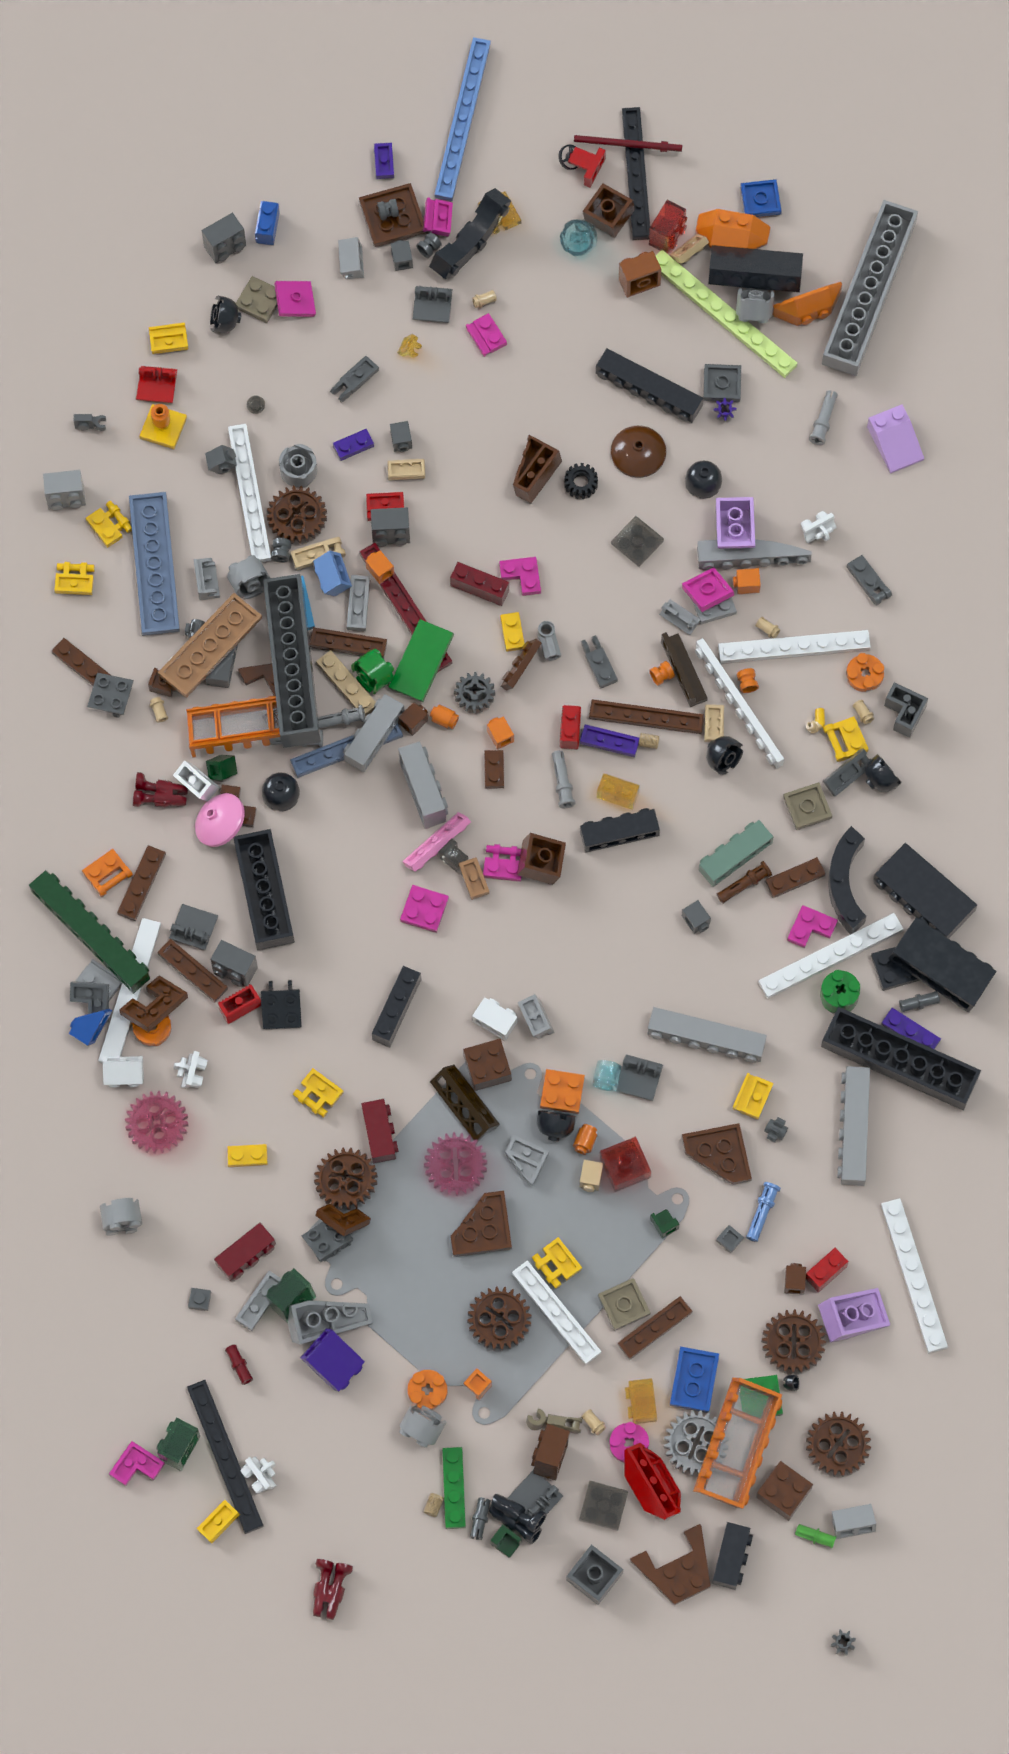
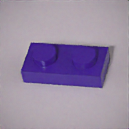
M392 142L375 143L376 179L394 178Z
M366 428L333 442V447L340 461L373 448L374 442Z

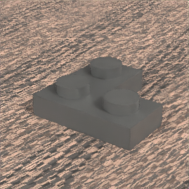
M72 981L70 982V1002L88 1003V1014L109 1009V984Z

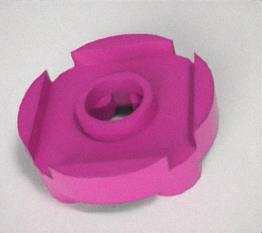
M633 1422L623 1423L617 1426L611 1433L609 1440L610 1451L620 1462H624V1450L630 1447L624 1446L626 1443L625 1439H633V1445L642 1443L645 1445V1448L649 1447L648 1434L640 1425Z

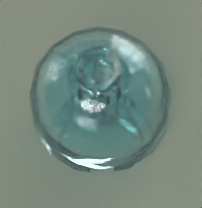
M577 219L571 220L564 225L563 232L560 234V242L566 252L573 256H582L595 248L597 232L590 222Z

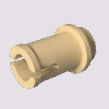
M491 290L481 295L476 294L472 301L475 308H482L483 305L497 301L495 292Z
M760 617L755 625L767 633L769 638H776L780 633L779 626L773 625L764 617Z
M161 697L151 699L149 706L153 708L156 721L158 723L166 721L168 716L163 706L164 700H161Z
M862 699L853 704L852 707L858 713L861 723L866 725L874 720L873 712L869 711Z
M591 1409L581 1416L592 1429L591 1432L593 1434L599 1435L606 1429L605 1423L601 1422Z

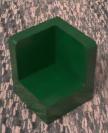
M219 755L206 761L208 777L212 780H224L237 774L235 755Z
M667 1209L656 1215L654 1213L650 1215V1220L662 1239L679 1229V1222L676 1218H672Z
M502 1524L490 1540V1543L510 1558L522 1543V1539Z

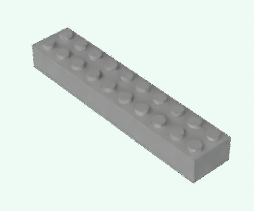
M883 200L825 348L822 365L857 376L915 227L918 211Z

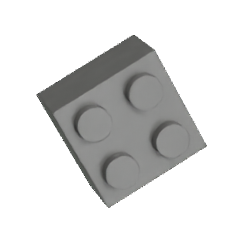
M80 470L43 474L48 509L61 510L65 507L79 508L86 505L84 483Z

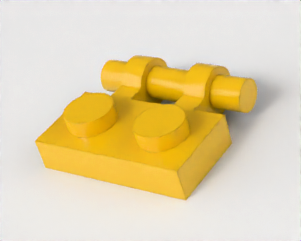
M112 501L106 503L109 509L106 513L102 508H99L86 517L88 524L107 548L123 538L120 533L121 530L125 529L127 533L132 531L130 521L121 514V509L114 505ZM115 517L118 523L114 525L110 520L111 518Z
M71 562L57 563V571H63V574L56 573L54 588L56 594L92 595L94 576L87 575V572H94L95 565L87 564V562H81V564H71ZM70 571H79L80 574H70Z
M312 1068L301 1082V1085L306 1089L303 1093L296 1089L293 1095L298 1098V1102L302 1105L306 1104L312 1109L313 1113L319 1114L324 1118L328 1113L323 1108L324 1104L326 1103L333 1107L344 1091ZM311 1093L320 1098L317 1103L309 1098Z
M559 1237L543 1248V1252L546 1254L545 1257L541 1258L538 1253L532 1257L536 1263V1268L544 1273L547 1277V1282L552 1284L555 1289L562 1285L557 1279L562 1275L567 1281L582 1270L581 1265ZM550 1261L557 1268L554 1272L547 1266Z

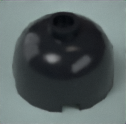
M218 295L215 298L218 302L213 304L210 316V324H214V328L210 329L212 332L227 333L235 328L236 323H240L241 312H238V306L232 299Z
M705 460L692 464L687 470L685 477L687 490L693 496H699L701 499L711 498L716 495L722 485V475L718 466Z
M721 736L712 740L708 744L706 754L709 766L720 775L729 773L726 770L730 767L734 769L743 755L741 746L743 744L730 736Z
M878 754L868 762L865 769L868 778L866 782L872 790L877 788L881 792H889L902 783Z
M278 772L270 775L265 780L262 786V797L264 803L270 809L283 812L290 810L298 802L300 789L293 776Z
M538 1110L537 1126L542 1134L548 1136V1140L559 1141L560 1138L571 1135L575 1128L577 1116L561 1112L548 1113L545 1110Z

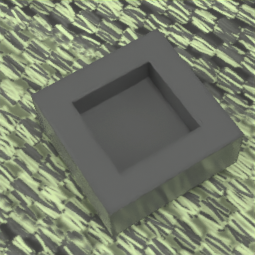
M728 1225L716 1241L728 1252L732 1253L743 1241L744 1237Z
M191 1288L188 1308L208 1311L211 1290Z

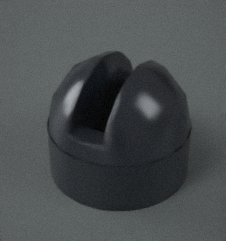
M788 1375L783 1379L785 1381V1384H783L785 1389L789 1391L798 1390L799 1377L797 1375Z

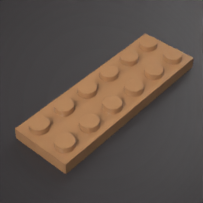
M233 593L158 671V675L187 698L262 619V615Z

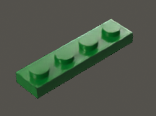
M462 1447L442 1448L446 1529L466 1528Z

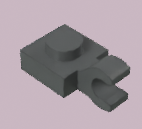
M74 414L75 429L88 430L96 427L99 431L106 430L105 425L99 424L101 421H106V416Z

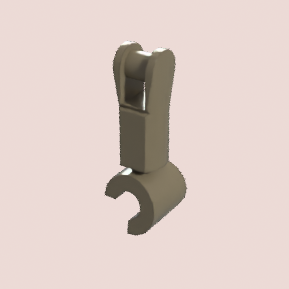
M539 1408L537 1410L538 1421L534 1420L531 1415H527L526 1423L531 1430H539L544 1424L546 1426L550 1424L569 1430L571 1433H581L579 1426L582 1423V1419L551 1414H548V1417H546L544 1411ZM566 1422L572 1423V1426H566Z

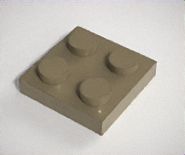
M252 276L236 302L238 310L268 323L278 306L275 286Z
M819 782L783 794L796 830L832 819V813Z
M634 1278L598 1294L614 1331L651 1314Z

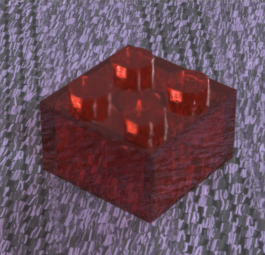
M668 199L666 200L649 228L650 246L660 251L663 250L667 254L671 249H675L679 235H683L687 228V225H685L688 218L686 217V208Z
M636 1136L600 1151V1160L603 1163L614 1192L651 1178V1169Z

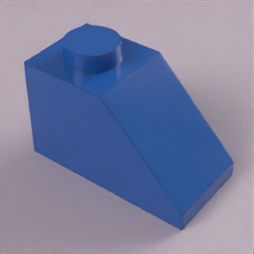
M106 1009L74 1018L70 1024L71 1030L69 1034L87 1046L94 1044L112 1010Z

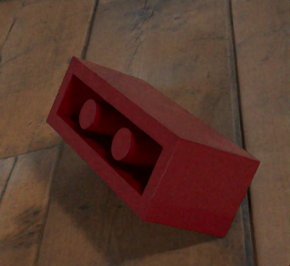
M457 562L450 577L451 587L499 606H503L509 593L508 581Z
M384 1099L361 1103L373 1164L395 1160V1153L399 1152L397 1141L392 1140V1134H395L393 1122L389 1123L388 1116H392L390 1105H385Z
M260 1222L214 1258V1261L229 1281L232 1279L237 1280L244 1274V1270L247 1267L255 1266L262 1255L270 1254L275 1249L276 1242Z

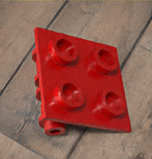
M149 366L139 367L140 376L136 400L173 403L178 369Z

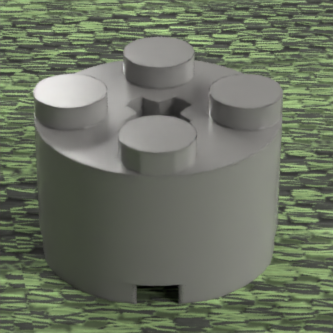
M740 288L737 294L736 314L739 316V320L743 322L752 320L759 323H767L768 319L773 315L774 292L772 290L771 293L767 292L766 289L746 288L742 290Z
M295 444L282 451L279 458L282 479L290 486L306 488L317 475V462L313 451L303 444Z
M250 555L239 563H232L228 568L230 571L227 578L240 598L243 596L245 599H251L264 592L263 579H269L270 576L260 559L256 558L255 555Z
M133 1198L112 1200L111 1205L106 1206V1203L100 1205L103 1230L106 1231L107 1236L116 1235L121 1231H125L127 1234L137 1232V1227L142 1225L138 1199L133 1202Z
M412 1403L400 1424L401 1429L399 1432L406 1437H413L423 1447L434 1445L446 1425V1421L442 1422V1416L425 1406H422L420 1409L416 1407V1403Z

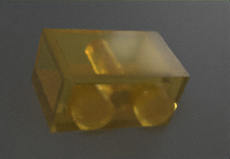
M603 773L597 789V798L633 810L639 795L640 785Z
M652 1378L628 1381V1387H625L626 1399H630L631 1405L627 1407L628 1419H632L635 1424L657 1422Z

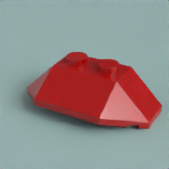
M642 1443L626 1448L624 1450V1476L644 1511L664 1520L681 1512V1491L661 1457L650 1449L645 1448V1445Z

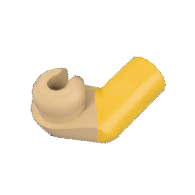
M824 708L815 709V720L806 724V729L810 733H817L825 726Z

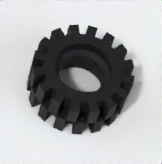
M576 463L574 468L570 466L564 478L566 492H570L571 497L575 495V499H579V496H582V499H585V496L591 497V493L594 494L595 489L598 487V477L593 467L590 469L589 464L584 466V463H580V466ZM577 476H585L588 479V484L583 487L577 486L574 483V479Z

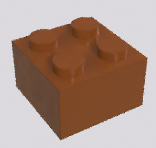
M654 251L643 252L637 257L626 258L619 263V282L627 298L661 286L662 269Z

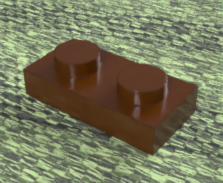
M484 750L485 789L504 788L503 750Z

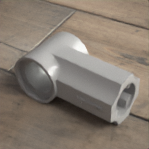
M550 621L541 622L538 626L537 636L542 643L541 647L545 661L556 660L561 657L555 634V626ZM543 629H548L551 631V633L546 635L543 634L541 631Z

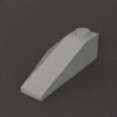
M307 1300L290 1305L289 1331L292 1342L297 1344L316 1340L326 1328L333 1330L337 1334L373 1323L369 1304Z

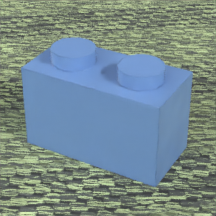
M328 551L313 560L315 573L319 577L320 587L324 594L337 596L352 587L341 553Z

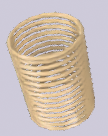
M642 733L640 734V747L658 748L659 736L655 735L654 737L653 734L651 736L647 734L646 736L645 733L642 736Z
M430 1493L423 1512L437 1517L444 1498L438 1494Z

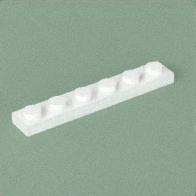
M528 1260L512 1272L515 1279L585 1365L601 1354V1350Z

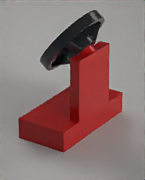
M568 144L560 149L558 159L561 166L566 170H574L578 167L586 170L584 186L591 188L606 159V150L599 147L597 153L593 154ZM569 147V152L566 153L565 159L562 160L563 150ZM567 161L569 164H572V165H574L575 167H574V168L567 167V166L564 164V162Z

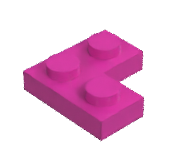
M536 557L499 561L501 579H520L522 596L541 594Z
M802 905L787 941L805 948L812 931L830 939L838 920Z
M131 1441L109 1475L125 1486L137 1470L155 1480L164 1467L165 1462Z

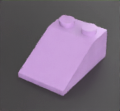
M902 404L868 418L867 428L890 474L924 460L912 423Z
M753 497L716 498L718 548H755Z
M878 1288L832 1297L818 1305L830 1342L848 1339L890 1326Z

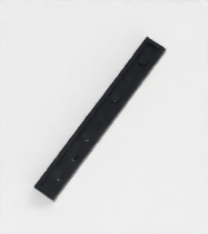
M640 107L622 108L624 139L643 141ZM625 147L629 198L633 200L635 208L631 215L633 240L651 239L644 149Z
M206 1380L187 1386L235 1510L240 1514L238 1517L244 1533L247 1534L264 1527L244 1475L240 1471V1465Z

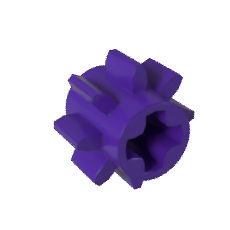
M724 398L721 403L716 401L719 406L714 408V412L719 413L717 419L723 417L726 422L727 417L734 418L732 411H737V408L732 407L733 400L726 402V398ZM722 406H723V407H727V406H728V407H729V408H728L729 413H727V412L722 413V408H721V407H722Z

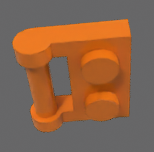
M111 849L82 870V873L101 897L106 895L109 889L125 878L133 876L131 870L125 865L114 849ZM117 870H122V872L102 886L99 884Z

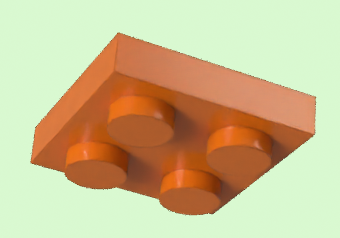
M546 1069L540 1108L579 1114L585 1075Z

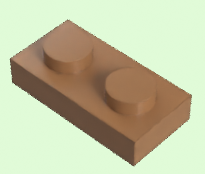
M477 857L458 863L471 900L489 894V889Z

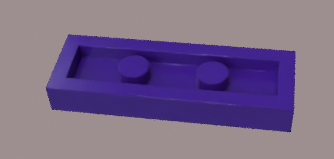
M585 724L580 744L635 757L640 738Z
M891 1008L881 1023L885 1028L933 1049L941 1041L940 1037L894 1008Z

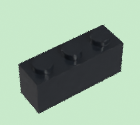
M727 1522L712 1584L736 1590L737 1585H741L744 1573H740L741 1566H746L748 1554L745 1553L746 1545L751 1546L753 1534H749L751 1528Z

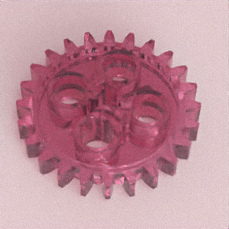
M150 1091V1097L142 1094L143 1100L141 1101L136 1098L137 1105L130 1104L133 1111L126 1112L130 1117L125 1118V1122L129 1124L125 1126L126 1131H130L128 1137H134L132 1143H138V1149L145 1146L146 1153L150 1148L154 1154H156L157 1149L164 1153L165 1147L171 1151L172 1144L176 1147L178 1146L177 1139L184 1140L181 1134H187V1130L183 1128L189 1126L188 1122L184 1121L188 1119V1114H183L186 1108L180 1107L182 1104L180 1100L175 1102L176 1097L174 1095L169 1099L168 1092L164 1096H161L160 1091L157 1092L156 1096L153 1095L152 1091ZM152 1106L159 1107V1110L155 1113L149 1111ZM169 1116L176 1118L172 1123H167L165 1120ZM160 1119V1124L156 1123L154 1125L153 1121H158ZM141 1122L148 1123L146 1128L138 1127ZM157 1132L164 1133V1136L160 1139L154 1137Z
M453 1132L452 1138H449L446 1133L445 1140L438 1137V1144L432 1142L434 1149H427L430 1155L424 1157L428 1161L424 1163V1168L428 1169L425 1171L426 1176L432 1175L429 1178V1183L435 1181L434 1188L441 1186V1193L447 1189L448 1195L455 1191L456 1196H458L460 1190L464 1194H466L467 1188L474 1191L473 1184L480 1186L478 1179L484 1180L482 1173L487 1172V1168L484 1165L488 1163L487 1160L483 1159L486 1157V1152L480 1153L483 1150V1146L476 1147L477 1139L471 1142L470 1135L464 1139L463 1133L456 1137L455 1132ZM453 1148H457V1160H458V1180H457V1181H456L455 1178H454ZM464 1150L470 1152V1155L466 1158L460 1156V1153ZM445 1151L451 1154L450 1157L446 1159L442 1158L440 1155L442 1152ZM465 1169L471 1171V1174L467 1177L461 1175V1172ZM448 1170L452 1174L450 1177L445 1178L441 1173Z

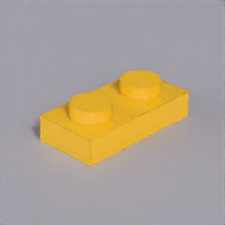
M519 612L500 615L506 652L521 650L524 645Z
M267 1144L227 1146L228 1167L268 1165Z
M224 1500L196 1529L209 1542L213 1543L240 1514Z

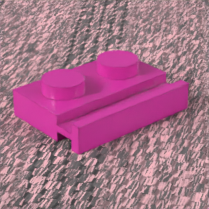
M427 197L423 232L431 231L433 234L449 237L453 203L438 199L431 200Z
M489 313L466 325L468 333L484 357L488 353H493L507 345L506 339Z

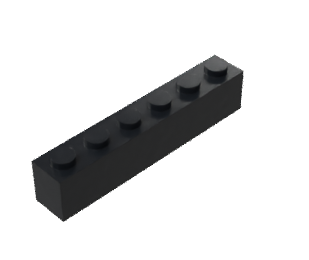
M606 348L596 365V374L601 379L609 380L615 386L629 390L632 395L640 396L646 399L648 403L662 407L665 412L673 413L683 421L693 423L703 407V397Z

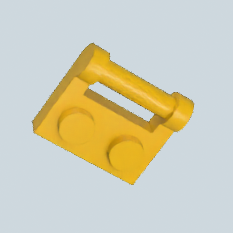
M855 716L834 724H827L823 727L824 733L828 735L836 753L835 758L837 762L850 759L861 748L868 752V746ZM839 730L847 749L846 752L842 751L834 731Z

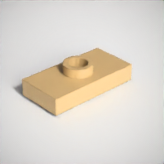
M424 459L387 461L388 480L425 479Z
M705 705L704 742H711L718 737L724 736V705Z

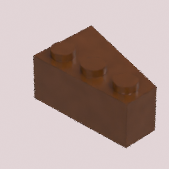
M528 435V442L522 454L523 458L518 467L513 488L517 497L531 504L559 467L562 459L559 450Z

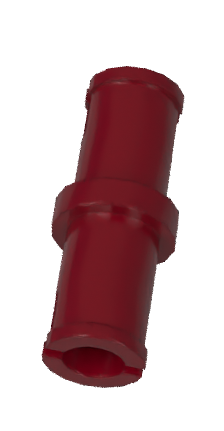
M233 1344L227 1347L225 1352L241 1384L246 1385L253 1381V1377L246 1366L247 1362L242 1358L237 1345Z

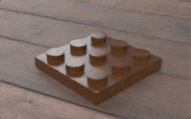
M411 183L359 197V203L374 247L427 233V231L423 232L424 220ZM390 199H396L399 217L393 218L390 216L385 220H381L377 202H389Z

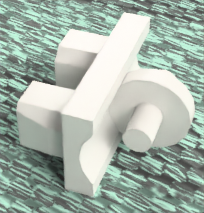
M821 511L816 515L817 521L813 523L810 520L801 522L805 541L810 543L820 538H823L824 541L829 540V533L836 529L834 515Z
M193 1051V1054H189L188 1061L187 1058L182 1057L180 1063H174L173 1068L178 1070L177 1076L183 1077L181 1088L201 1087L203 1077L195 1075V1069L204 1071L208 1060L199 1056L200 1052Z
M249 1457L245 1460L247 1464L240 1471L246 1478H250L254 1474L258 1478L252 1484V1488L256 1493H262L267 1489H273L277 1486L271 1478L276 1474L272 1469L276 1465L274 1461L268 1463L265 1458L259 1461L257 1457Z

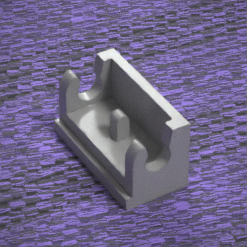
M359 238L338 240L341 275H345V279L364 278L363 251Z
M212 558L193 559L199 599L220 598L215 562H213Z
M535 994L518 1002L533 1037L541 1039L543 1034L547 1033L550 1035L554 1033L540 999Z
M871 1504L832 1511V1522L836 1539L876 1532V1521Z

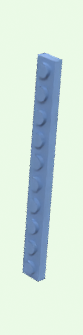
M473 37L435 190V198L453 201L491 45L490 40Z

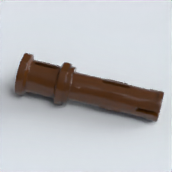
M762 861L761 865L753 870H748L744 877L717 893L720 902L723 904L749 886L758 885L759 881L765 877H771L772 872L767 864Z

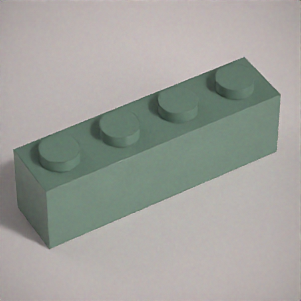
M760 820L755 823L751 822L741 834L736 833L730 838V842L726 845L721 844L718 846L714 854L702 858L699 864V871L710 885L714 887L773 843L774 837Z

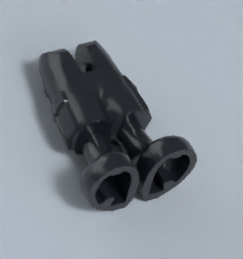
M494 1494L489 1509L492 1517L501 1521L510 1530H517L530 1544H533L539 1538L542 1532L540 1526L547 1516L543 1511H538L532 1516L525 1514L526 1509L523 1505L500 1494Z

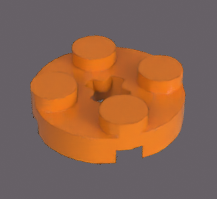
M860 653L847 666L846 675L849 684L861 692L877 689L884 678V665L875 656ZM861 670H869L870 675L862 676Z
M169 1016L157 1024L155 1030L153 1029L149 1032L132 1023L133 1032L137 1040L148 1046L161 1045L167 1040L172 1029Z
M434 1370L416 1372L408 1383V1396L412 1403L417 1404V1408L421 1409L422 1406L433 1410L440 1406L447 1397L448 1388L444 1377ZM426 1385H430V1388L433 1389V1392H429V1395H425V1391H422V1388L426 1387Z

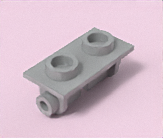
M671 599L663 604L661 608L663 610L659 614L689 635H691L701 620Z

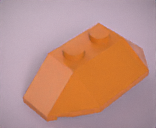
M715 209L699 214L696 233L708 239L709 243L707 245L712 248V245L758 249L761 246L767 245L771 227L754 215Z
M842 282L830 284L774 304L773 316L796 326L801 324L807 325L819 318H827L832 313L840 297Z

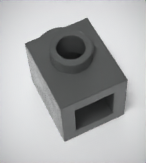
M220 445L205 453L208 470L218 474L226 473L231 468L237 466L236 454L234 449Z

